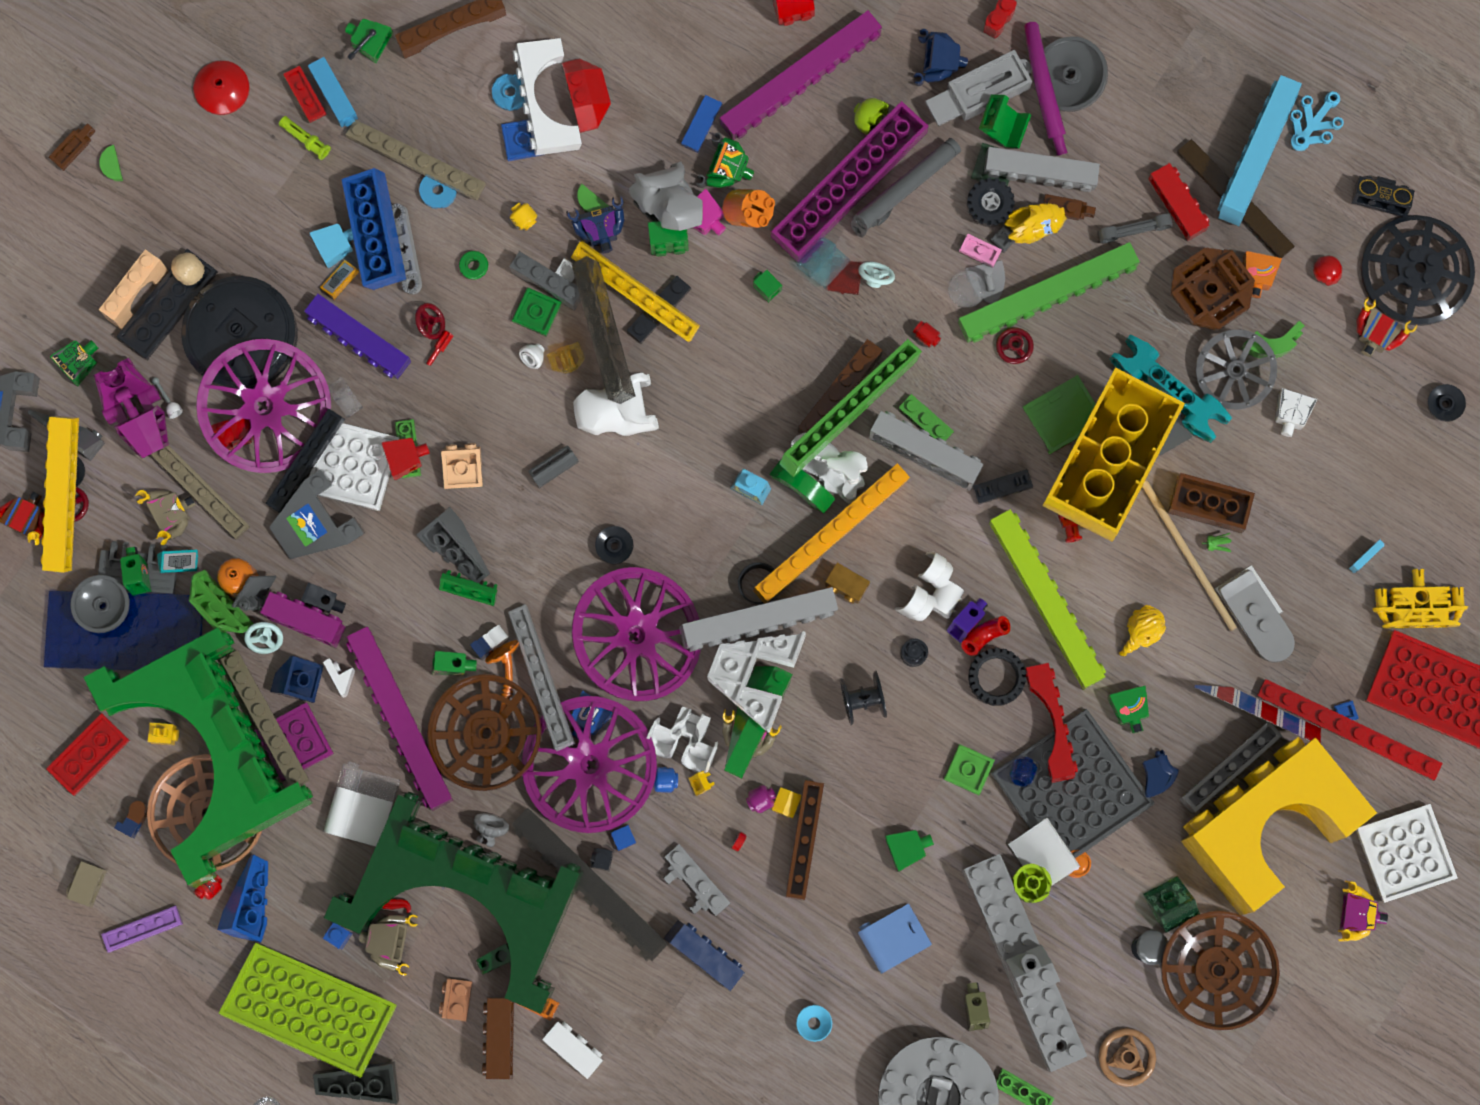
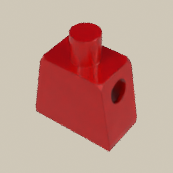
M413 438L382 442L394 480H398L420 468L422 464L419 457L430 454L427 443L415 446Z

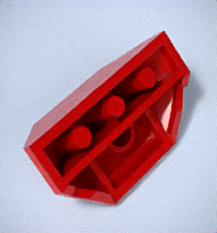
M580 58L563 62L562 67L580 133L598 129L611 105L602 68Z

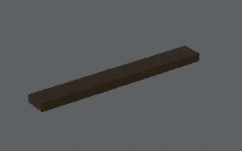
M1191 139L1177 153L1222 198L1230 178ZM1251 201L1242 221L1278 258H1283L1295 246Z

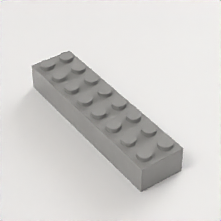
M833 587L685 623L679 629L684 649H690V652L700 650L705 644L712 647L720 645L722 643L721 640L727 639V643L739 640L741 635L749 638L760 634L759 631L764 630V633L776 631L778 626H783V629L797 625L796 622L798 621L805 624L816 620L815 617L820 616V620L829 618L834 615L838 607Z

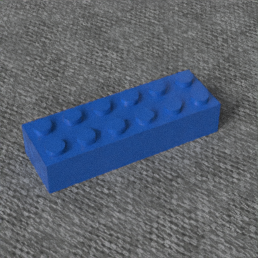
M373 168L343 178L342 184L363 286L375 290L406 280L385 173Z

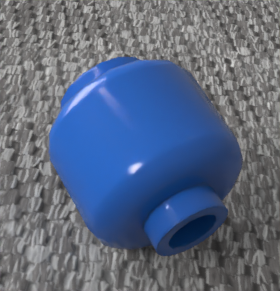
M657 767L653 786L654 791L662 793L673 792L674 788L678 787V773H675L673 768Z

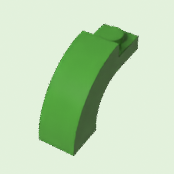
M1298 321L1284 336L1277 339L1266 338L1257 331L1255 334L1263 338L1273 350L1275 357L1279 358L1295 348L1297 345L1295 341L1303 334L1301 330L1305 325ZM1248 340L1242 345L1240 349L1244 350ZM1254 341L1248 354L1260 359L1267 357L1265 350Z

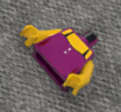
M1347 880L1345 882L1348 883V889L1343 888V892L1348 893L1343 896L1340 930H1338L1343 935L1342 939H1338L1340 942L1360 940L1369 936L1370 931L1376 929V923L1387 924L1388 913L1378 911V902L1374 901L1373 896L1357 886L1355 882Z

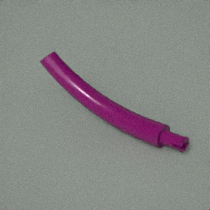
M1033 21L1025 24L1024 30L1038 101L1048 139L1052 138L1056 156L1068 153L1063 138L1066 131L1054 93L1039 25Z

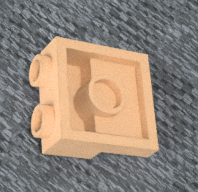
M476 443L465 444L463 448H457L456 444L446 445V449L441 451L444 489L482 487L481 446L476 447Z

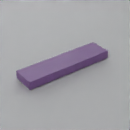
M173 906L101 935L107 952L110 953L183 925L177 906Z

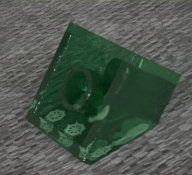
M1178 876L1143 894L1157 922L1166 933L1200 914L1195 898Z

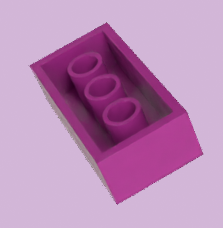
M276 591V594L269 593L260 612L266 619L337 648L346 629L339 617L332 614L325 616L322 610L313 606L309 609L304 602L297 599L290 601V598L281 592Z

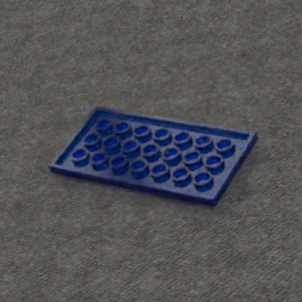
M49 591L44 668L100 669L105 666L110 670L137 671L201 637L203 616L189 602L190 595L143 593L133 596L131 593H128L130 606L125 620L114 630L105 633H94L82 628L75 621L71 612L73 591ZM102 603L100 608L105 609L106 603Z

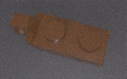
M87 123L82 130L79 128L76 131L73 130L53 151L49 158L64 171L91 142L90 137L95 133L94 128Z
M1045 194L1044 203L1056 204L1059 208L1064 207L1067 219L1079 221V219L1084 220V216L1091 218L1095 216L1096 208L1086 206L1087 202Z

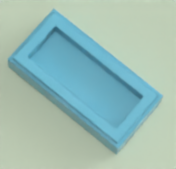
M1378 540L1349 569L1356 573L1384 547V543Z

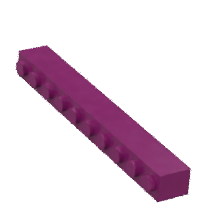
M867 10L720 117L721 126L732 140L744 137L747 134V130L751 127L756 128L762 123V119L774 115L780 106L788 105L792 101L791 98L795 95L803 94L807 90L806 87L818 83L824 74L832 73L839 63L847 62L853 53L862 51L868 42L876 41L881 36L882 26L870 11Z
M367 626L347 636L349 642L346 645L350 653H355L357 659L354 661L358 669H363L365 674L363 680L367 687L371 686L374 692L371 696L375 704H380L382 708L379 711L384 722L388 721L390 725L388 731L392 739L396 738L399 743L396 746L401 756H405L407 762L404 764L409 774L413 772L416 778L413 782L418 791L421 790L424 795L421 799L425 807H430L434 811L454 801L371 630Z

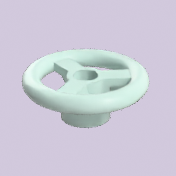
M865 262L859 266V274L867 280L866 283L871 287L879 288L881 285L891 284L895 280L894 272L881 263Z
M259 622L247 629L244 640L247 647L253 652L269 654L280 648L283 643V634L276 625L268 622ZM256 630V635L250 637L251 633ZM272 630L277 635L276 643L271 640ZM260 642L266 644L269 648H259L252 643Z

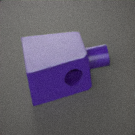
M981 598L975 603L970 601L952 621L946 631L958 642L962 643L986 614L984 610L988 604Z

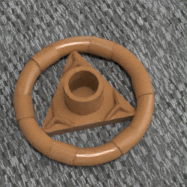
M1123 1028L1113 1031L1104 1039L1099 1050V1064L1104 1075L1110 1081L1120 1086L1131 1087L1143 1083L1150 1077L1155 1068L1156 1052L1152 1042L1146 1035L1135 1029ZM1128 1036L1110 1060L1106 1062L1107 1050L1111 1042L1120 1037ZM1133 1037L1141 1041L1148 1050L1149 1057L1146 1070L1142 1064ZM1108 1066L1143 1073L1131 1079H1122L1114 1074Z

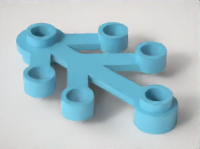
M1337 92L1327 93L1324 98V105L1314 118L1311 107L1313 98L1309 95L1302 98L1301 105L1304 108L1307 125L1304 131H1302L1300 123L1302 112L1300 110L1292 111L1290 119L1293 121L1295 134L1291 138V146L1295 150L1304 151L1310 144H1329L1333 139V135L1329 131L1324 132L1321 136H1310L1313 131L1339 130L1342 128L1344 121L1340 117L1334 118L1333 121L1320 122L1330 108H1335L1339 104L1340 95ZM1330 96H1334L1336 101H1332ZM1304 100H1309L1310 104H1305ZM1293 114H1298L1299 118H1294ZM1339 121L1340 126H1336L1334 122ZM1324 136H1329L1330 140H1325ZM1298 139H1302L1304 143L1300 144Z

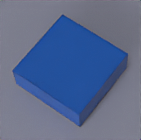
M629 825L611 832L618 851L636 844Z

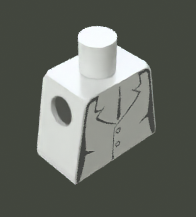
M1282 388L1278 394L1275 422L1283 425L1281 434L1292 437L1294 428L1301 430L1306 424L1317 399Z

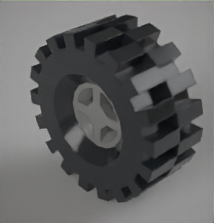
M990 177L985 180H979L978 183L973 185L967 197L966 204L969 215L972 216L974 221L979 222L978 224L986 225V227L998 226V224L1004 223L1009 218V214L1012 213L1015 204L1014 193L1011 192L1012 189L1006 185V182H1001L998 178L991 179Z

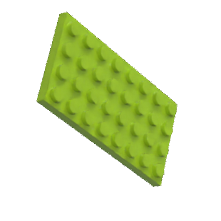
M255 943L221 1007L219 1015L361 1078L397 1006L390 1001Z

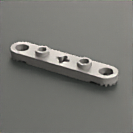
M401 204L392 205L406 274V280L402 281V287L405 292L414 295L421 290L422 281L408 210ZM397 209L402 210L400 217L395 218V211ZM404 245L408 246L406 253L402 251ZM411 280H414L416 284L413 289H409V282Z

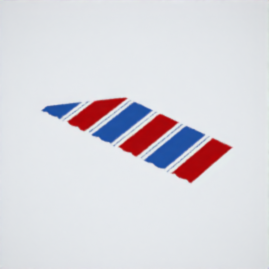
M1195 685V688L1203 692L1209 693L1309 741L1316 738L1321 744V728L1233 687Z

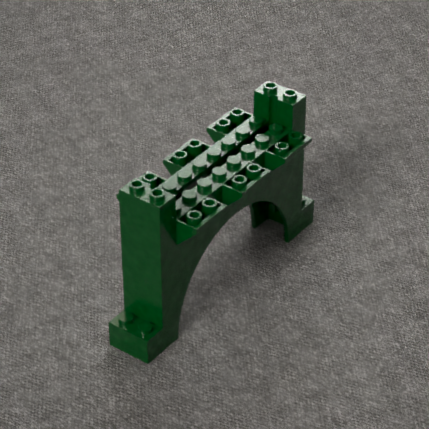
M409 791L408 793L398 794L355 896L346 892L333 896L324 919L360 934L362 930H368L372 920L385 904L404 891L418 887L439 886L463 892L476 899L491 912L506 937L511 957V974L505 999L542 1014L546 1010L555 988L551 986V982L544 979L538 981L537 979L584 872L580 870L581 866L572 862L562 865L556 879L548 875H537L538 871L530 867L518 869L516 868V863L508 860L505 862V860L501 859L502 855L491 851V853L483 851L484 847L477 844L466 846L463 844V840L448 836L449 832L441 828L434 830L430 828L431 824L425 821L414 822L423 801L418 799L419 795Z

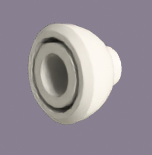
M530 344L523 346L519 350L520 358L526 366L538 369L542 365L544 359V348L542 345Z

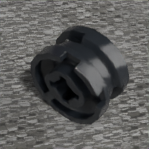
M910 639L901 648V659L907 666H920L928 657V647L920 639Z

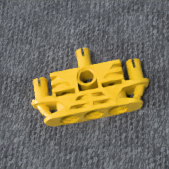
M1424 569L1412 570L1413 587L1391 588L1389 590V594H1391L1389 601H1392L1389 607L1387 606V589L1374 590L1376 608H1372V610L1384 622L1382 627L1386 629L1459 627L1461 623L1458 621L1462 617L1463 612L1468 609V606L1464 605V587L1451 588L1453 606H1451V600H1448L1450 594H1447L1450 591V587H1425ZM1416 593L1422 594L1423 602L1416 599ZM1424 604H1425V607H1426V608H1415V607H1421V606H1423ZM1449 613H1454L1453 620H1449ZM1387 614L1393 615V622L1390 623Z

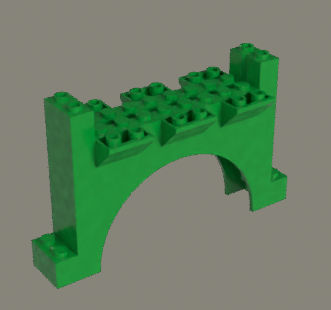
M220 628L204 634L122 679L117 672L105 666L83 677L100 712L106 710L108 715L112 716L128 709L140 707L170 710L186 718L198 730L206 742L214 770L211 801L206 814L193 833L178 846L170 850L187 885L195 888L217 877L215 873L217 868L212 860L209 861L210 858L313 803L311 800L313 794L309 787L296 782L285 788L283 783L277 781L276 777L278 774L274 766H271L270 763L267 764L264 760V757H266L265 752L258 744L261 741L257 733L250 728L252 722L248 715H245L243 712L241 713L238 709L240 704L232 693L235 689L231 682L227 681L224 677L226 672L223 666L219 665L217 661L215 662V660L234 651L232 646L235 644L233 638L226 630L222 631Z

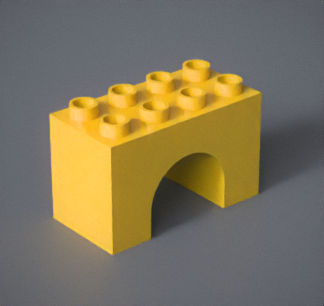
M1299 736L1293 741H1289L1273 754L1279 762L1275 767L1269 760L1263 765H1259L1243 778L1249 785L1245 791L1239 785L1229 789L1213 802L1219 810L1216 814L1212 815L1207 809L1183 826L1189 835L1181 841L1182 844L1239 915L1255 912L1285 888L1265 862L1260 844L1263 827L1275 811L1291 810L1303 814L1317 826L1330 843L1347 838L1377 814L1316 738L1307 743H1304Z

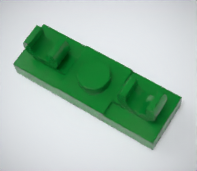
M448 570L446 574L442 573L440 578L439 590L491 606H494L496 603L497 584L493 588L487 587V581L481 585L472 580L461 578V573L454 577L451 576V570Z

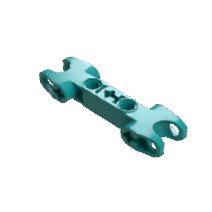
M1130 334L1125 342L1132 350L1134 357L1126 358L1114 352L1109 359L1111 363L1121 371L1137 379H1142L1145 383L1182 401V398L1187 399L1189 404L1185 403L1181 410L1186 416L1182 420V425L1193 435L1211 443L1216 438V435L1209 427L1208 420L1215 419L1227 425L1232 419L1230 414L1212 395L1205 394L1200 399L1193 391L1156 362L1159 358V353L1154 347ZM1152 374L1158 375L1160 379H1155Z

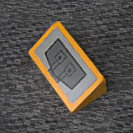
M344 260L323 283L320 289L335 300L359 271L352 264Z

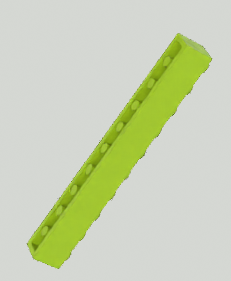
M1010 509L991 519L989 525L1084 690L1105 678V668L1096 661V653L1092 646L1088 647L1085 641L1087 639L1082 629L1079 630L1075 624L1077 623L1076 617L1067 610L1066 606L1068 604L1065 598L1058 594V586L1054 579L1050 580L1046 564L1040 562L1038 550L1035 546H1031L1028 541L1030 539L1029 534L1025 529L1022 530L1019 525L1021 521L1018 515Z

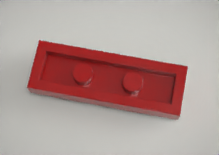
M300 66L283 74L310 123L326 115Z

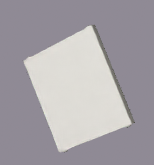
M1048 818L1043 819L1042 822L1008 844L1022 866L1035 864L1044 867L1050 874L1052 885L1080 867Z

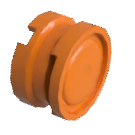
M1073 850L1071 851V853L1078 852L1080 850ZM1086 852L1075 858L1080 867L1068 876L1080 878L1089 872L1091 859Z

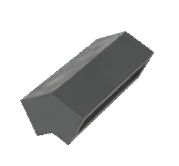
M567 445L528 472L538 488H541L579 461Z

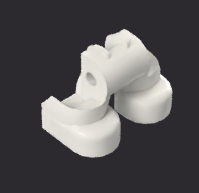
M935 551L926 552L925 555L933 560L927 570L919 574L918 577L927 583H931L936 588L934 594L929 595L921 587L912 585V588L915 589L912 598L906 606L896 607L895 611L916 621L926 619L932 610L945 618H950L951 614L956 612L954 609L958 601H962L961 596L964 590L949 581L953 567L947 562L946 558Z
M682 706L672 729H668L660 725V718L658 717L647 736V739L652 737L656 755L662 758H671L681 736L687 737L690 741L683 753L682 764L697 773L701 771L707 773L718 746V742H715L713 747L701 743L711 718L704 714L699 717L691 713L692 709Z

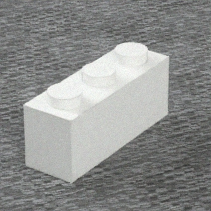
M565 1021L562 1024L557 1022L543 1038V1041L588 1079L604 1061L601 1058L603 1054L595 1047L591 1050L586 1045L588 1041L580 1034L576 1037L571 1032L573 1028Z

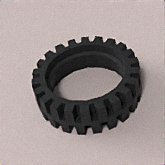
M1004 648L987 649L980 653L970 666L968 674L969 686L977 699L985 704L1003 706L1011 703L1021 694L1025 686L1026 670L1024 669V664L1012 651ZM995 658L1003 659L1010 663L1016 674V681L1012 690L999 696L991 695L984 691L978 679L979 669L983 663Z

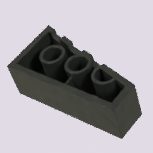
M395 1061L367 1065L361 1078L340 1068L316 1071L313 1074L315 1095L387 1102L390 1104H398L399 1102Z

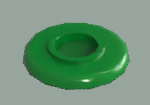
M469 251L459 261L460 272L468 279H479L488 271V260L479 251ZM477 261L479 267L476 270L469 269L468 265L470 262Z

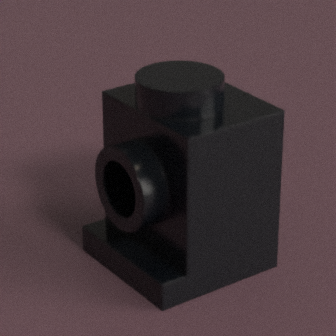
M594 848L590 868L610 872L614 852Z

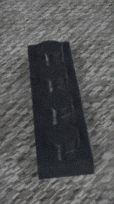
M676 276L659 296L676 307L691 290V287L679 276ZM644 311L627 329V332L642 344L661 322Z

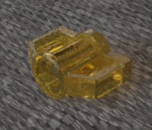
M579 342L563 346L547 354L552 370L565 374L577 370L585 359ZM573 349H575L579 359L576 364L571 353ZM559 356L563 370L558 368L555 357Z

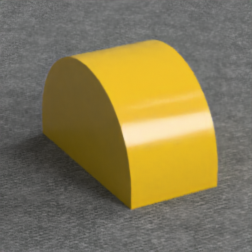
M1115 367L1042 506L1113 542L1185 403Z

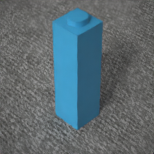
M325 57L309 64L308 67L341 127L352 125L358 117Z

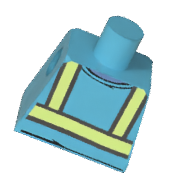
M742 469L730 489L763 505L771 487L765 479L746 469Z

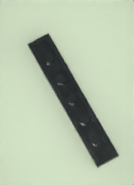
M331 409L327 410L265 504L278 513L283 510L307 478L345 421V418Z

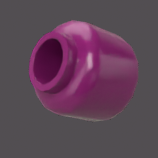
M762 784L748 792L746 801L752 812L763 813L774 807L776 794L772 788L768 789L767 786Z

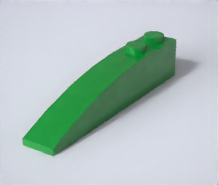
M755 666L746 687L782 696L783 699L793 674L776 666ZM737 707L724 771L742 779L766 730L739 707Z

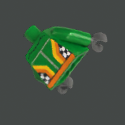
M715 133V137L719 138V140L711 139L712 144L717 149L706 175L708 179L703 175H698L697 178L704 179V181L700 184L696 183L699 188H704L706 185L721 188L732 186L740 182L741 178L750 181L754 175V170L746 167L749 157L745 155V151L740 143L726 137L722 138L720 133Z

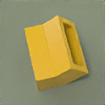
M780 787L772 811L793 818L802 795Z

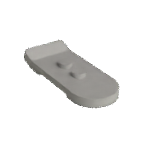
M1244 570L1218 587L1223 601L1233 613L1262 659L1277 663L1287 659L1292 654L1295 645L1293 634L1251 570Z

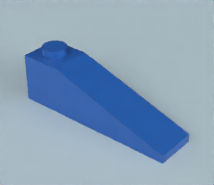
M255 855L250 856L222 912L217 930L232 937L262 942L267 926L265 905H267L268 899H265V887L268 886V861Z

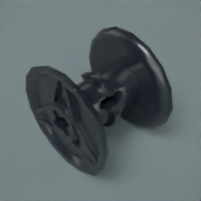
M877 671L873 673L874 686L866 688L859 686L860 689L848 691L844 679L840 678L842 696L850 726L854 723L852 710L861 708L867 710V707L879 705L882 716L887 718L884 695Z

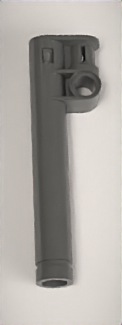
M952 138L947 139L853 217L851 222L853 231L863 238L869 228L876 225L880 226L884 223L898 203L961 153L959 144Z

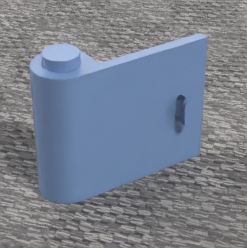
M909 904L872 925L870 922H867L859 927L861 931L858 934L881 974L932 945Z

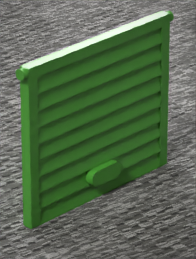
M1077 375L1022 408L1048 448L1050 455L1078 438L1095 406V402Z

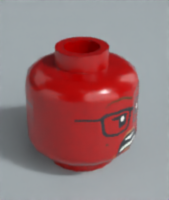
M217 875L216 878L195 888L193 892L200 900L203 898L211 900L222 890L221 883L223 881Z

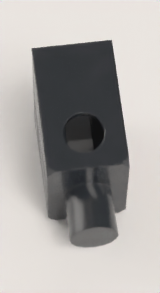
M309 582L301 599L308 607H316L327 614H330L331 610L343 613L346 606L345 602L336 599V593ZM327 598L330 602L323 604L321 600Z

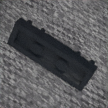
M1027 469L973 486L978 505L1033 488Z

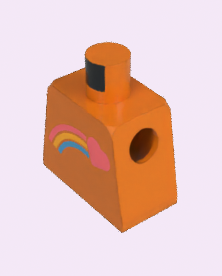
M1246 251L1243 256V265L1255 280L1252 298H1261L1262 290H1269L1271 288L1282 258Z

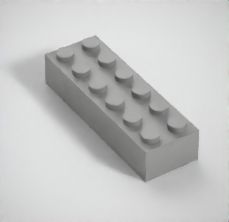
M880 412L870 430V440L968 491L971 490L983 467L979 458L963 454L964 451L962 449L946 445L947 442L941 438L934 439L929 436V432L913 428L910 422L896 419V416L891 412Z

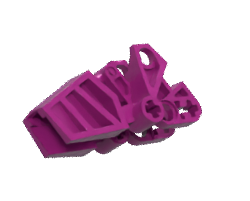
M129 357L117 363V367L112 371L105 372L103 370L93 376L103 407L102 413L109 425L118 422V425L114 426L117 434L143 459L168 446L169 441L165 412L158 405H153V403L161 400V397L154 384L151 385L140 374ZM135 394L144 409V412L140 414L130 400ZM122 402H123L125 408L127 409V412H126V413H125V411H124V409H123V407H122V405H121Z

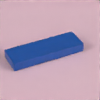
M707 95L704 96L681 142L682 146L697 153L699 152L722 106V102Z

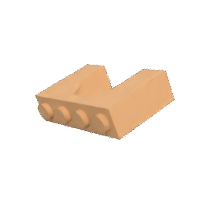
M145 249L100 307L99 311L110 323L122 330L133 317L131 305L138 292L149 282L157 286L169 271L160 259Z

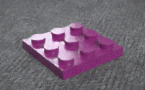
M307 702L276 718L304 770L334 754ZM256 729L255 731L282 782L285 781L286 778L259 729Z

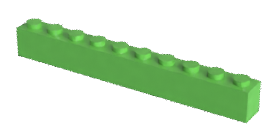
M1126 243L959 318L958 324L967 343L971 341L973 343L978 342L988 333L990 335L996 334L1000 331V328L1006 325L1011 327L1022 318L1027 320L1033 317L1035 312L1040 310L1045 312L1052 308L1051 305L1056 303L1059 305L1069 300V297L1074 295L1075 297L1081 296L1086 293L1085 290L1091 287L1096 289L1102 286L1103 282L1107 280L1112 282L1125 272L1130 274L1137 270L1136 267H1138L1140 261L1131 243Z
M907 339L784 453L780 465L794 477L917 362L922 351Z

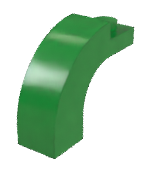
M779 461L769 474L773 479L794 490L812 508L823 514L835 500L819 482L803 470L793 477L780 465Z

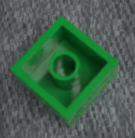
M660 221L648 223L651 255L661 257L667 255V253L680 255L684 254L685 251H689L687 229L678 231L662 228Z

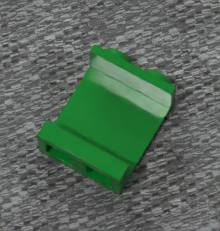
M991 94L979 129L1004 148L1020 149L1031 114L1017 113L1007 105L1009 97L1006 95Z

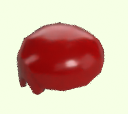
M1327 255L1320 257L1314 263L1313 273L1317 281L1331 286L1338 283L1342 278L1343 268L1337 258Z

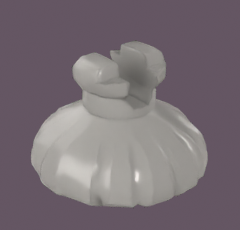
M481 813L474 817V826L481 833L477 837V842L482 843L486 838L488 841L486 845L488 847L495 845V837L503 836L509 830V824L497 815Z

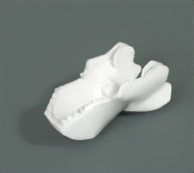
M637 373L626 379L614 381L603 390H584L573 402L577 427L594 435L604 432H616L623 436L659 429L655 415L646 416L641 391V387L651 385L650 375Z
M806 433L796 436L791 442V447ZM829 443L802 470L819 477V481L824 483V488L828 492L839 495L849 504L856 500L857 490L863 489L865 486L864 479L860 473L867 471V461L865 456L855 451L840 453L835 446Z

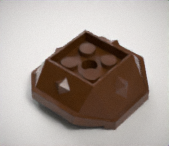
M1203 248L1174 268L1170 295L1193 325L1218 331L1249 310L1255 280L1233 250ZM1206 287L1214 288L1215 293H1208Z

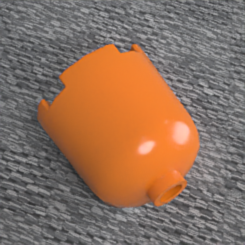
M232 558L226 560L220 566L217 580L226 594L236 599L243 589L246 580L250 576L259 575L257 570L247 561L240 558Z

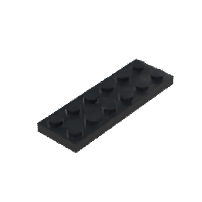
M186 249L185 252H184V253H192V254H194V253L191 252L189 249ZM197 255L195 256L202 262L205 270L200 281L193 285H185L174 277L170 269L116 336L146 360L151 357L183 317L190 302L195 300L194 297H197V294L199 295V292L218 273L216 269Z

